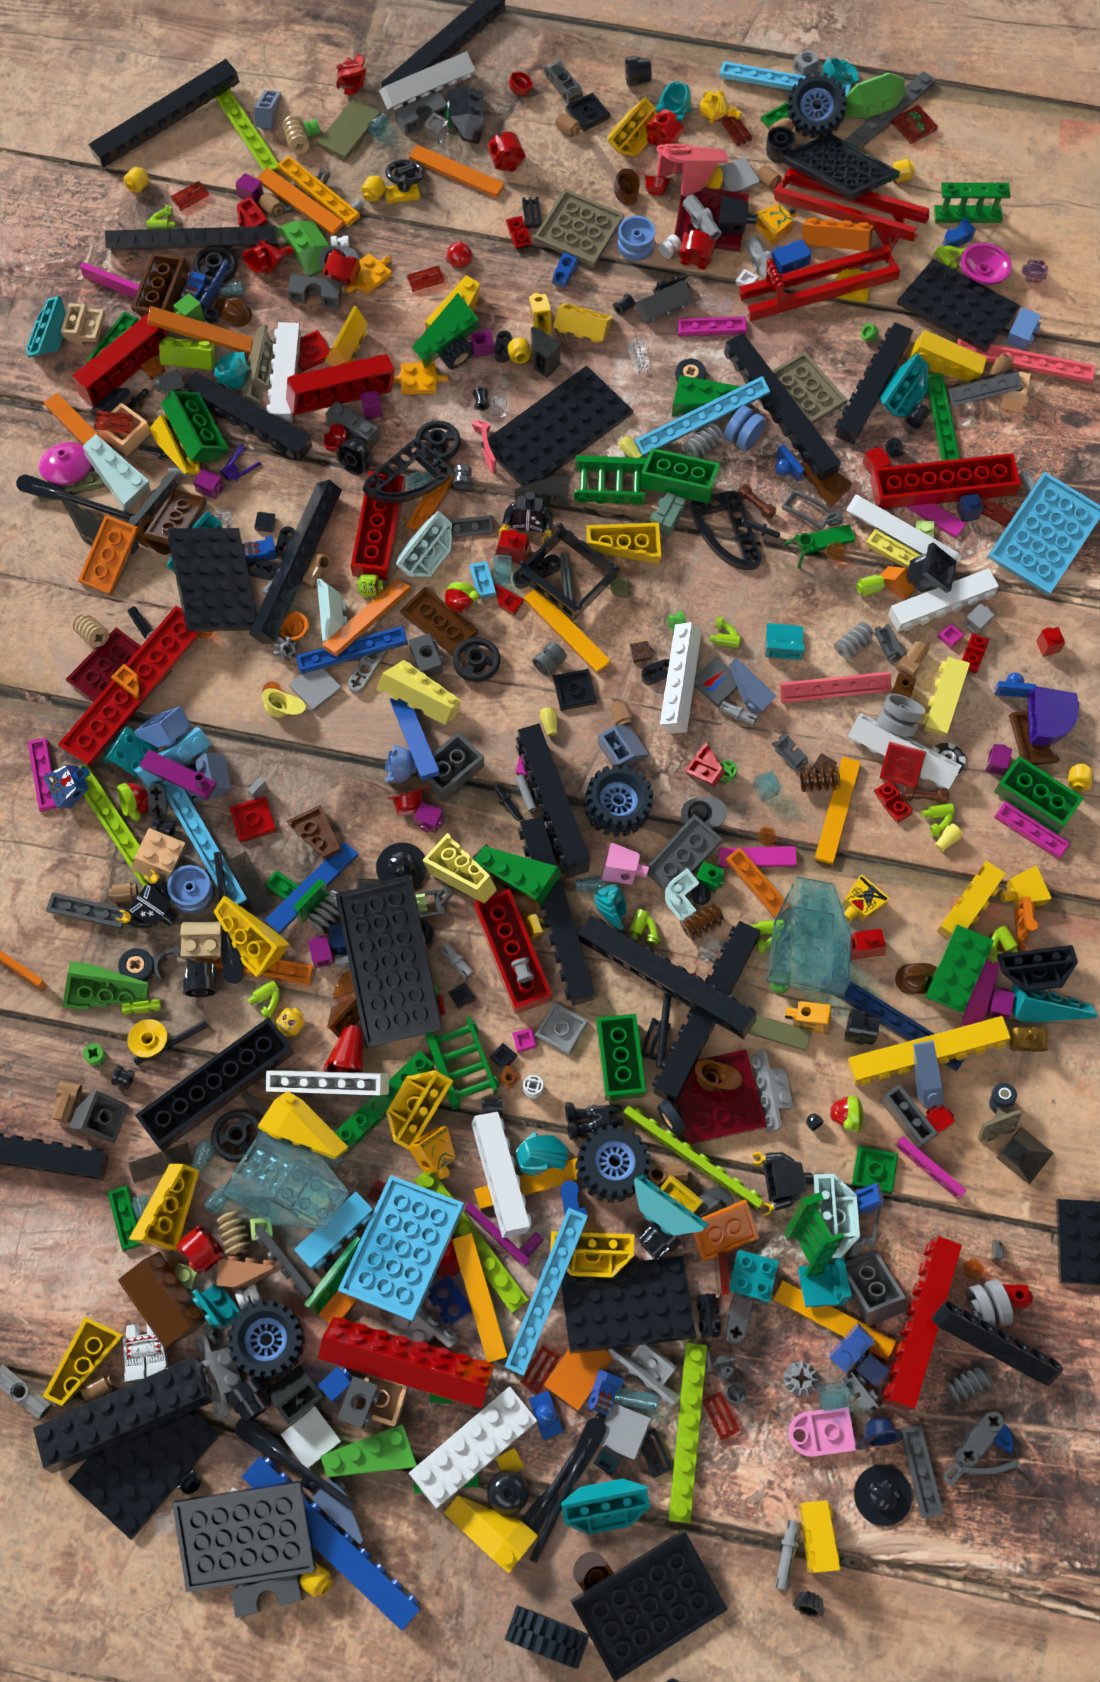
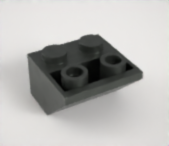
M532 326L531 352L533 367L535 371L548 378L560 365L561 344L555 338L546 335L541 329Z
M301 1364L267 1390L271 1401L290 1426L326 1399Z

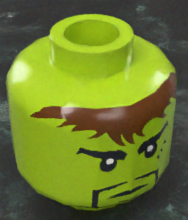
M377 574L361 575L360 579H357L358 594H361L363 598H376L380 591H383V580H379Z

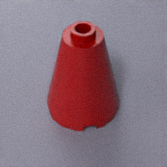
M350 1025L343 1029L324 1065L323 1072L363 1073V1032L359 1027Z

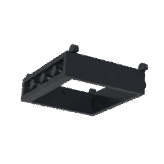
M559 522L557 524L559 529L526 562L523 560L519 562V565H521L519 568V579L571 619L575 620L616 578L617 572L621 569L618 565H614L611 561L604 559L598 551L591 549L585 541L579 540ZM561 540L607 574L577 604L532 570Z

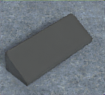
M492 515L448 519L452 523V537L494 533Z

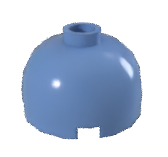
M392 745L391 748L394 750L389 751L386 760L385 772L389 771L388 777H385V781L389 783H403L411 777V774H415L416 766L407 748Z

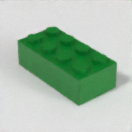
M171 390L161 403V406L189 460L194 462H218L229 448L200 393Z
M651 448L641 472V488L665 494L669 492L682 498L710 504L720 477V463Z
M1018 756L994 791V793L1056 834L1061 832L1084 799L1021 756Z
M958 924L954 925L924 998L956 1012L964 1013L994 940Z
M636 1014L597 1017L596 1032L605 1101L645 1097L646 1088Z

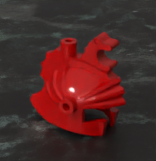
M356 54L354 60L348 57L343 64L339 63L336 66L338 70L337 89L339 90L340 86H354L353 89L345 88V95L357 93L364 85L366 68H363L365 64V57L363 55Z
M260 240L256 247L248 249L242 254V259L245 265L252 271L259 274L266 271L267 274H271L282 258L287 257V254H294L292 246L273 247L266 243V240Z

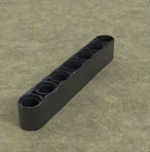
M944 1301L932 1316V1321L942 1330L1043 1385L1050 1386L1063 1372V1367L1052 1357L949 1301Z

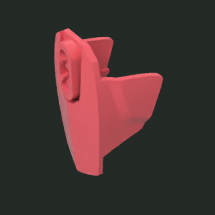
M663 144L657 147V152L660 153L657 176L665 177L683 172L681 195L684 197L701 191L707 186L718 163L728 162L727 154L722 149L689 144Z

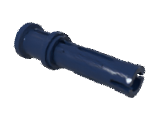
M225 259L209 286L204 288V293L200 300H197L205 310L210 308L214 299H217V292L233 267V264H230Z

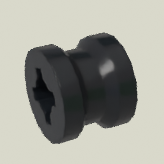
M117 1066L112 1075L111 1084L115 1086L121 1085L123 1089L128 1090L134 1080L135 1071L131 1069L127 1071L124 1067Z

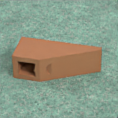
M228 1256L227 1260H219L216 1285L247 1287L284 1269V1266L276 1265L275 1260H263V1263H258L256 1258H246L244 1262L240 1261V1257Z

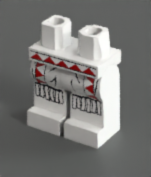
M139 1324L128 1325L126 1337L123 1338L125 1382H136L168 1368L167 1350L161 1345L148 1324L147 1334L140 1335Z

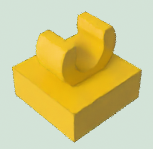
M536 914L529 915L523 921L530 940H534L538 935L546 931V928H541L540 925L543 919L538 918Z

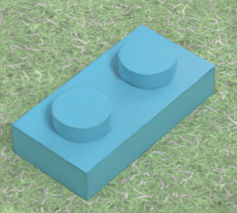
M487 561L469 565L475 589L480 594L479 599L496 596Z

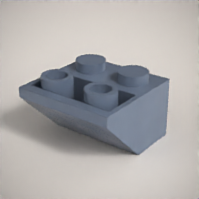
M630 725L613 726L598 735V745L612 767L614 764H618L619 769H622L623 765L630 767L649 756V753Z
M205 753L186 767L194 772H203L205 777L217 783L208 800L220 798L231 790L224 755ZM188 792L192 803L207 801Z

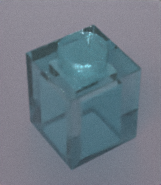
M494 555L493 583L499 585L511 584L512 556Z
M771 770L756 777L753 787L761 802L778 795L781 785Z
M841 1381L816 1386L819 1405L823 1411L849 1407L848 1400H851L850 1390Z

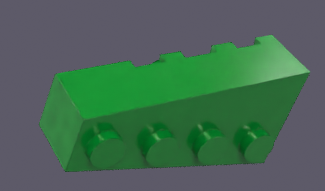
M459 293L454 296L412 346L414 355L424 368L439 358L442 351L445 350L444 348L448 347L454 340L462 337L466 338L480 328L479 319Z
M679 375L672 416L687 414L741 386ZM734 411V412H732V413H730V414H728V415H734V414L736 413V411Z
M484 845L474 859V862H477L488 874L540 905L543 904L562 874L557 866Z

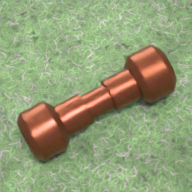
M743 484L737 492L741 498L755 504L762 511V516L766 519H771L775 515L776 507L760 500L752 492V488L749 485Z
M905 785L902 788L901 798L904 801L923 798L935 800L938 804H946L949 800V791L947 789L922 791L914 789L913 786Z

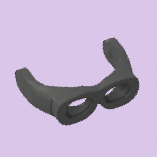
M179 945L152 957L154 970L159 981L162 980L158 970L161 961L167 955H181ZM186 959L187 964L191 963L189 959Z

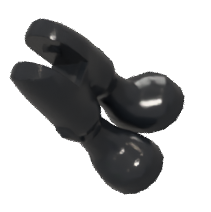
M565 1102L569 1140H575L580 1134L585 1132L595 1133L600 1127L605 1130L607 1125H613V1129L617 1128L618 1125L623 1126L624 1120L622 1118L609 1119V1115L621 1113L622 1107L620 1105H591L585 1109H579L572 1102ZM586 1118L591 1119L589 1122L584 1123L572 1122Z

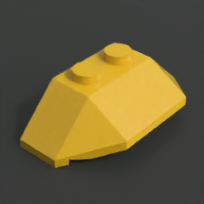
M646 96L621 119L608 135V143L618 154L637 157L648 143L646 124L656 115V108Z
M436 1070L406 1077L386 1110L394 1142L408 1149V1145L420 1138L451 1086L452 1079Z
M551 1231L550 1252L558 1235V1232ZM582 1232L567 1272L570 1276L613 1278L634 1257L635 1234Z

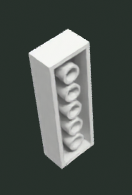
M508 1387L409 1472V1476L437 1510L534 1426L537 1420L512 1388Z

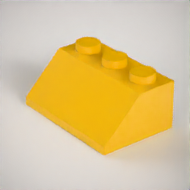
M563 303L557 308L553 327L557 328L558 332L574 333L575 337L584 338L585 336L590 338L592 342L600 343V341L606 339L614 316Z
M353 306L325 360L331 366L353 362L352 354H357L361 346L358 344L359 341H363L368 333L365 330L368 323L356 306Z

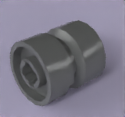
M550 641L542 649L543 652L538 653L532 659L536 669L545 676H550L556 670V665H561L567 658L565 651L553 641Z

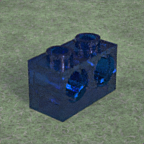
M450 1275L428 1289L430 1295L427 1297L434 1307L438 1305L442 1311L439 1313V1316L445 1325L449 1323L453 1327L473 1313ZM441 1288H446L449 1291L448 1296L444 1299L437 1296V1292ZM458 1306L460 1313L457 1316L449 1315L450 1307Z

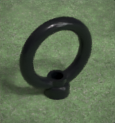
M402 159L391 162L385 169V175L390 182L397 184V188L401 192H407L410 190L411 185L419 183L424 178L425 170L416 161ZM412 163L418 171V175L413 178H408L407 176L398 178L392 174V170Z

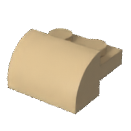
M69 303L60 332L65 339L77 345L84 346L85 342H98L106 313L103 309H87L85 304Z
M183 922L180 930L181 958H221L223 927L220 922Z

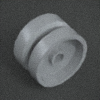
M888 694L883 704L884 709H881L878 715V724L894 734L904 737L914 736L919 726L917 722L922 720L925 713L924 707L906 696Z
M998 1279L986 1281L984 1287L976 1284L967 1288L966 1295L971 1314L995 1327L996 1324L1004 1327L1013 1323V1311L1010 1300Z

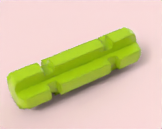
M154 999L151 1002L146 1000L133 1002V1004L124 1003L122 1004V1013L130 1015L132 1012L137 1014L151 1012V1010L160 1011L162 1004L160 999Z

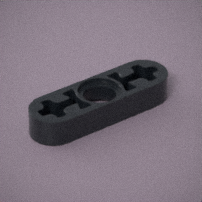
M551 554L544 557L533 569H541L542 573L539 576L544 579L560 570L561 560L557 555ZM552 561V563H556V566L549 565V563ZM519 570L516 571L513 575L514 586L519 589L528 587L529 585L525 582L518 580Z

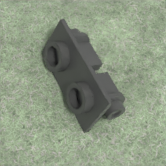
M890 624L883 628L878 626L874 629V634L890 664H893L905 655Z
M782 734L778 738L780 741L771 743L776 753L783 756L791 769L795 771L804 769L805 765L809 762L807 760L808 757L800 748H797L795 751L792 750L796 744L788 735Z
M726 1355L716 1359L712 1368L717 1367L718 1376L721 1380L727 1381L733 1376V1363L737 1358L731 1359L730 1355Z
M854 1369L850 1373L852 1377L848 1374L842 1379L845 1382L843 1385L852 1396L858 1392L861 1394L856 1401L863 1411H867L870 1415L876 1410L874 1405L877 1409L882 1405L880 1402L881 1397L875 1389H870L867 1385V1379Z

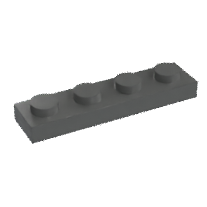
M170 471L167 476L163 477L161 484L151 492L147 501L141 504L138 512L131 516L129 524L139 528V522L142 518L146 516L152 518L171 491L180 484L177 474Z
M53 892L46 908L47 913L121 930L124 923L117 921L116 917L122 919L123 913L120 910L127 911L124 908Z
M261 1225L254 1231L257 1235L254 1238L261 1247L264 1244L268 1247L270 1251L267 1254L272 1260L279 1261L284 1266V1269L280 1271L286 1279L290 1277L296 1283L293 1285L296 1292L300 1296L304 1294L306 1297L313 1292Z
M922 1425L900 1429L899 1431L904 1435L902 1443L921 1519L943 1515Z

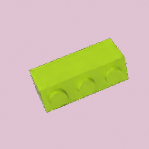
M166 337L159 344L160 365L212 370L215 365L214 363H216L215 343H209L206 340L199 342L192 341L191 339L180 340L174 337Z

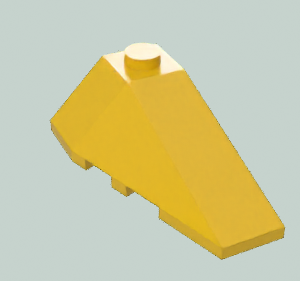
M159 415L150 427L156 443L184 474L198 475L200 463L189 460L167 415Z
M223 896L214 910L224 931L230 935L233 947L239 951L242 963L256 977L262 975L280 960L290 945L276 931L227 896Z
M288 1091L274 1100L258 1125L260 1130L275 1139L281 1140V1138L293 1141L292 1145L298 1147L300 1144L308 1146L312 1152L332 1159L338 1158L348 1149V1146L303 1100Z
M459 1495L456 1496L444 1512L449 1519L508 1574L538 1537L521 1520L497 1513L493 1509Z

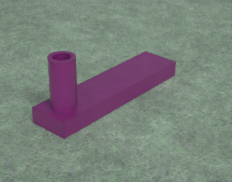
M151 750L147 752L139 765L141 769L207 801L217 786V783L205 777L203 772H194Z
M471 1202L465 1207V1211L524 1269L530 1263L528 1257L544 1241L539 1233L535 1231L518 1248L508 1238H502L501 1231Z

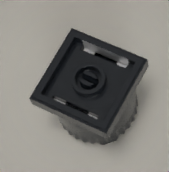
M934 542L928 544L926 554L910 560L907 580L921 593L936 588L942 589L945 593L950 592L957 561Z

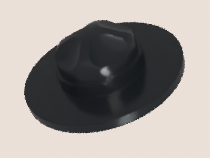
M395 843L388 846L380 853L376 862L378 879L380 882L411 875L415 889L423 882L427 874V868L422 861L425 858L424 853L410 843Z
M876 1465L866 1469L858 1477L854 1486V1501L859 1513L867 1521L878 1526H891L900 1522L908 1514L912 1503V1492L907 1479L900 1471L891 1466Z

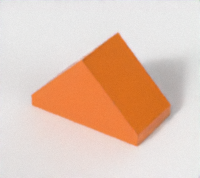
M888 566L880 574L884 579L885 587L905 601L916 590L915 586L907 580V574L909 573L906 568Z

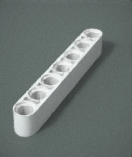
M858 495L854 496L846 509L851 515L921 555L926 554L928 544L934 542L955 559L957 564L962 558L960 553Z

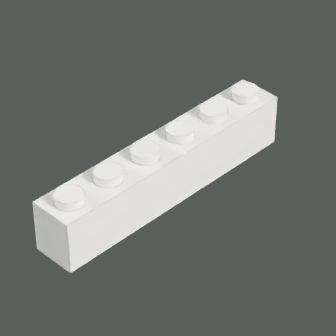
M466 51L384 86L379 92L387 110L391 108L397 110L403 107L402 104L405 102L408 104L417 100L416 97H427L430 95V91L435 90V92L444 89V85L448 84L450 87L458 83V79L464 81L470 78V74L475 69Z
M278 322V329H275L274 332L276 344H273V355H275V359H272L271 362L273 374H270V385H272V389H269L268 392L270 405H267V412L286 423H293V415L286 401L287 377L297 374L301 330L299 323Z
M988 568L954 581L950 592L945 593L942 589L936 588L892 605L888 615L897 632L909 631L918 624L924 625L936 617L939 619L947 613L957 612L967 605L973 606L980 600L991 599L995 596L999 585Z
M692 622L676 624L674 629L660 725L670 734L684 733L688 729L701 640V632Z
M862 713L857 717L848 734L852 742L859 745L863 744L871 752L884 755V758L889 742L926 751L920 777L925 780L930 779L934 781L935 785L942 789H949L962 767V765L908 737L889 732L880 726L876 720Z
M270 1070L266 1071V1091L389 1094V1074Z
M498 1112L477 1115L474 1117L471 1125L502 1238L526 1234L531 1226V1217L525 1210L526 1200L524 1194L520 1192V1178L515 1174V1160L513 1156H510L509 1139L504 1135V1121L499 1117Z

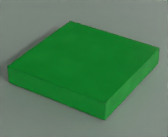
M318 879L293 906L297 919L302 924L307 920L309 914L314 912V908L319 907V903L323 902L326 896H329L323 880Z
M858 1145L851 1186L863 1189L877 1183L880 1185L882 1193L891 1195L893 1193L898 1154Z

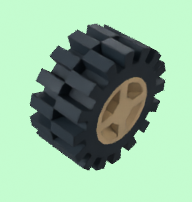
M462 337L454 340L448 347L446 346L440 357L445 365L453 370L458 368V366H462V363H466L467 359H470V355L473 354L474 349Z

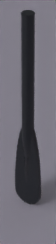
M21 475L16 481L18 490L24 493L53 500L70 501L127 520L135 515L69 494L49 482L30 475Z
M214 852L218 892L221 901L223 896H227L221 852ZM223 929L221 943L223 975L228 983L236 984L244 976L240 959L241 955L237 948L233 947V941L228 932Z
M597 1413L595 1416L597 1418H600L601 1420L605 1418L599 1413ZM574 1450L551 1486L539 1496L521 1519L536 1534H538L554 1503L556 1493L568 1475Z
M590 1418L582 1430L571 1459L566 1482L529 1560L535 1563L538 1562L562 1511L561 1503L568 1498L575 1481L588 1466L605 1435L606 1425L600 1418Z
M242 1418L237 1422L235 1433L241 1440L258 1451L285 1462L349 1510H353L356 1502L289 1455L282 1444L254 1420L244 1422Z

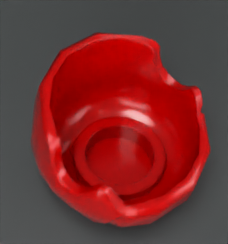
M519 71L511 74L508 85L515 95L525 96L531 91L533 81H531L526 73Z
M455 242L447 249L446 261H449L452 267L462 268L471 262L472 251L467 244Z
M334 424L330 426L329 433H324L323 445L328 451L336 453L337 448L344 441L350 439L345 427L341 424Z

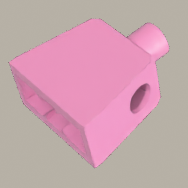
M611 843L602 880L631 885L635 875L646 878L649 867L638 864L639 853Z

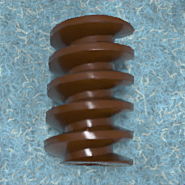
M838 766L835 767L834 772H832L830 767H828L827 772H824L823 767H820L819 773H817L815 768L812 769V773H809L807 768H805L804 774L800 771L802 792H806L807 787L810 792H813L815 787L817 791H821L822 786L825 791H828L830 785L833 790H836L837 785L840 787Z
M712 903L711 907L706 906L704 911L698 910L697 914H691V918L685 917L684 922L680 920V924L686 936L694 941V934L699 938L701 937L702 930L705 934H708L707 927H710L713 931L715 930V923L721 927V920H724V917L717 904Z

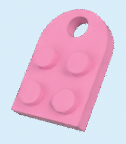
M848 1406L803 1412L797 1415L789 1425V1442L792 1448L803 1456L814 1457L856 1451ZM797 1429L802 1430L805 1434V1439L802 1442H797L793 1437L794 1431Z

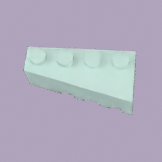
M96 434L83 445L86 458L100 475L123 511L127 512L150 490L149 480Z

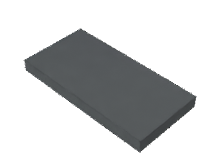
M694 814L647 865L649 867L647 875L663 890H666L670 881L686 868L693 874L703 861L721 844L723 838Z

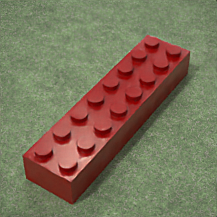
M1014 453L873 468L870 478L875 505L881 509L957 502L960 500V497L978 493L980 499L1013 496L1017 494L1021 485Z
M937 1236L935 1239L930 1240L929 1244L925 1245L923 1255L926 1257L924 1263L920 1264L917 1272L920 1278L918 1283H915L911 1295H914L912 1303L908 1304L905 1313L908 1315V1319L901 1326L900 1335H902L900 1344H896L894 1350L896 1360L889 1367L888 1376H890L888 1385H884L882 1391L883 1403L906 1412L916 1408L939 1328L932 1321V1316L943 1302L947 1300L962 1248L960 1243Z
M342 1317L332 1318L322 1336L317 1359L478 1408L483 1406L495 1367L494 1364H490L486 1360L470 1358L466 1354L450 1352L446 1348L430 1346L426 1342L410 1340L405 1336H397L382 1329L370 1328L362 1323L350 1322Z

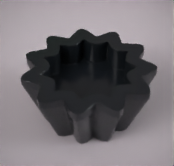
M803 1591L793 1603L795 1610L800 1611L801 1614L816 1618L824 1616L823 1599L820 1595L813 1592Z

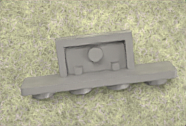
M761 1050L751 1056L767 1126L766 1131L767 1133H772L782 1128L779 1110H790L794 1106L786 1069H770L767 1051Z
M423 1304L414 1322L397 1315L391 1322L410 1340L417 1342L422 1341L429 1344L432 1338L436 1336L448 1348H451L459 1341L454 1331L446 1328L437 1316L430 1314L424 1308Z
M203 1332L194 1338V1349L199 1354L213 1400L214 1413L218 1416L219 1420H222L230 1415L225 1394L231 1393L242 1382L235 1361L230 1357V1349L224 1348L211 1352L206 1333Z
M650 1344L639 1345L632 1355L624 1348L608 1349L613 1359L622 1362L632 1375L641 1378L646 1387L655 1390L665 1403L672 1406L676 1405L680 1395L665 1384V1382L677 1367Z

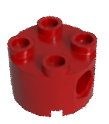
M666 109L659 111L646 124L648 143L657 147L663 144H674L683 135V124L681 121L678 123L676 120L678 117L673 112Z
M505 131L502 132L503 135L499 136L497 134L489 141L488 150L495 169L514 172L517 170V166L523 162L526 154L517 134Z
M691 230L690 234L685 232L678 252L681 259L680 263L684 266L696 265L698 269L705 270L711 263V257L716 246L715 239L711 240L710 235L702 231Z
M332 250V253H329L322 274L326 277L330 274V279L342 281V284L348 286L350 284L355 286L361 265L358 262L359 259L353 256L347 258L342 256L341 252Z
M199 1224L183 1237L176 1247L183 1256L186 1254L189 1258L188 1264L193 1271L205 1273L218 1263L219 1260L224 1258L225 1254L222 1253L223 1249L210 1232L205 1234L203 1230L206 1228Z

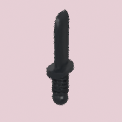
M144 388L137 397H131L130 400L132 401L127 407L132 411L137 405L141 407L142 403L140 402L148 395V389Z
M143 444L139 446L140 451L157 455L160 460L163 457L171 459L162 449Z
M742 518V523L745 526L760 531L761 536L767 534L775 538L780 537V532L768 528L767 524L761 525Z
M494 785L493 789L501 799L499 804H504L514 819L518 821L523 819L510 800L512 796L505 795L506 793L503 792L500 785Z

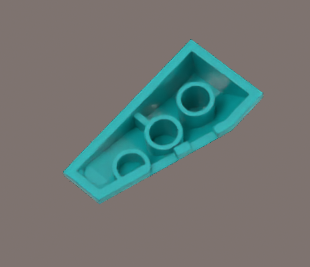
M1012 982V993H1015L1012 1012L1019 1021L1035 1023L1097 1018L1098 1014L1092 1004L1067 996L1066 999L1056 994V991L1049 989V992L1043 990L1024 992Z

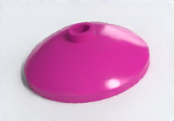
M977 243L967 247L960 261L962 270L970 279L985 285L1003 282L1009 276L1012 268L1011 260L1007 253L1001 248L988 243Z
M73 442L59 443L50 447L41 456L38 465L41 476L47 482L54 485L76 483L83 479L92 468L84 454L83 445Z

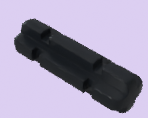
M132 606L127 612L142 636L147 639L152 634V631L137 607Z

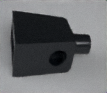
M722 197L718 228L721 234L745 233L746 224L756 225L758 214L748 213L749 204L746 202Z

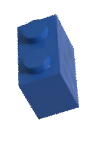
M803 239L772 250V258L780 275L810 265L812 253Z
M857 1323L829 1353V1358L846 1373L874 1343V1337Z
M336 1367L318 1386L334 1404H337L346 1396L353 1377L345 1368L341 1371Z

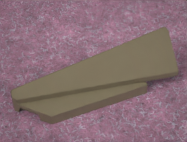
M266 324L256 331L247 365L251 369L247 371L245 384L239 388L237 394L254 405H261L262 389L265 390L269 386L272 371L271 362L275 356L273 355V344H276L274 339H270L267 332L269 327Z

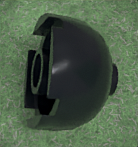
M352 438L344 441L337 448L336 452L339 463L342 462L345 465L344 469L353 475L364 473L372 463V451L368 444L361 439Z
M502 1470L490 1479L487 1486V1500L497 1513L514 1515L520 1512L527 1504L529 1486L526 1479L519 1472Z

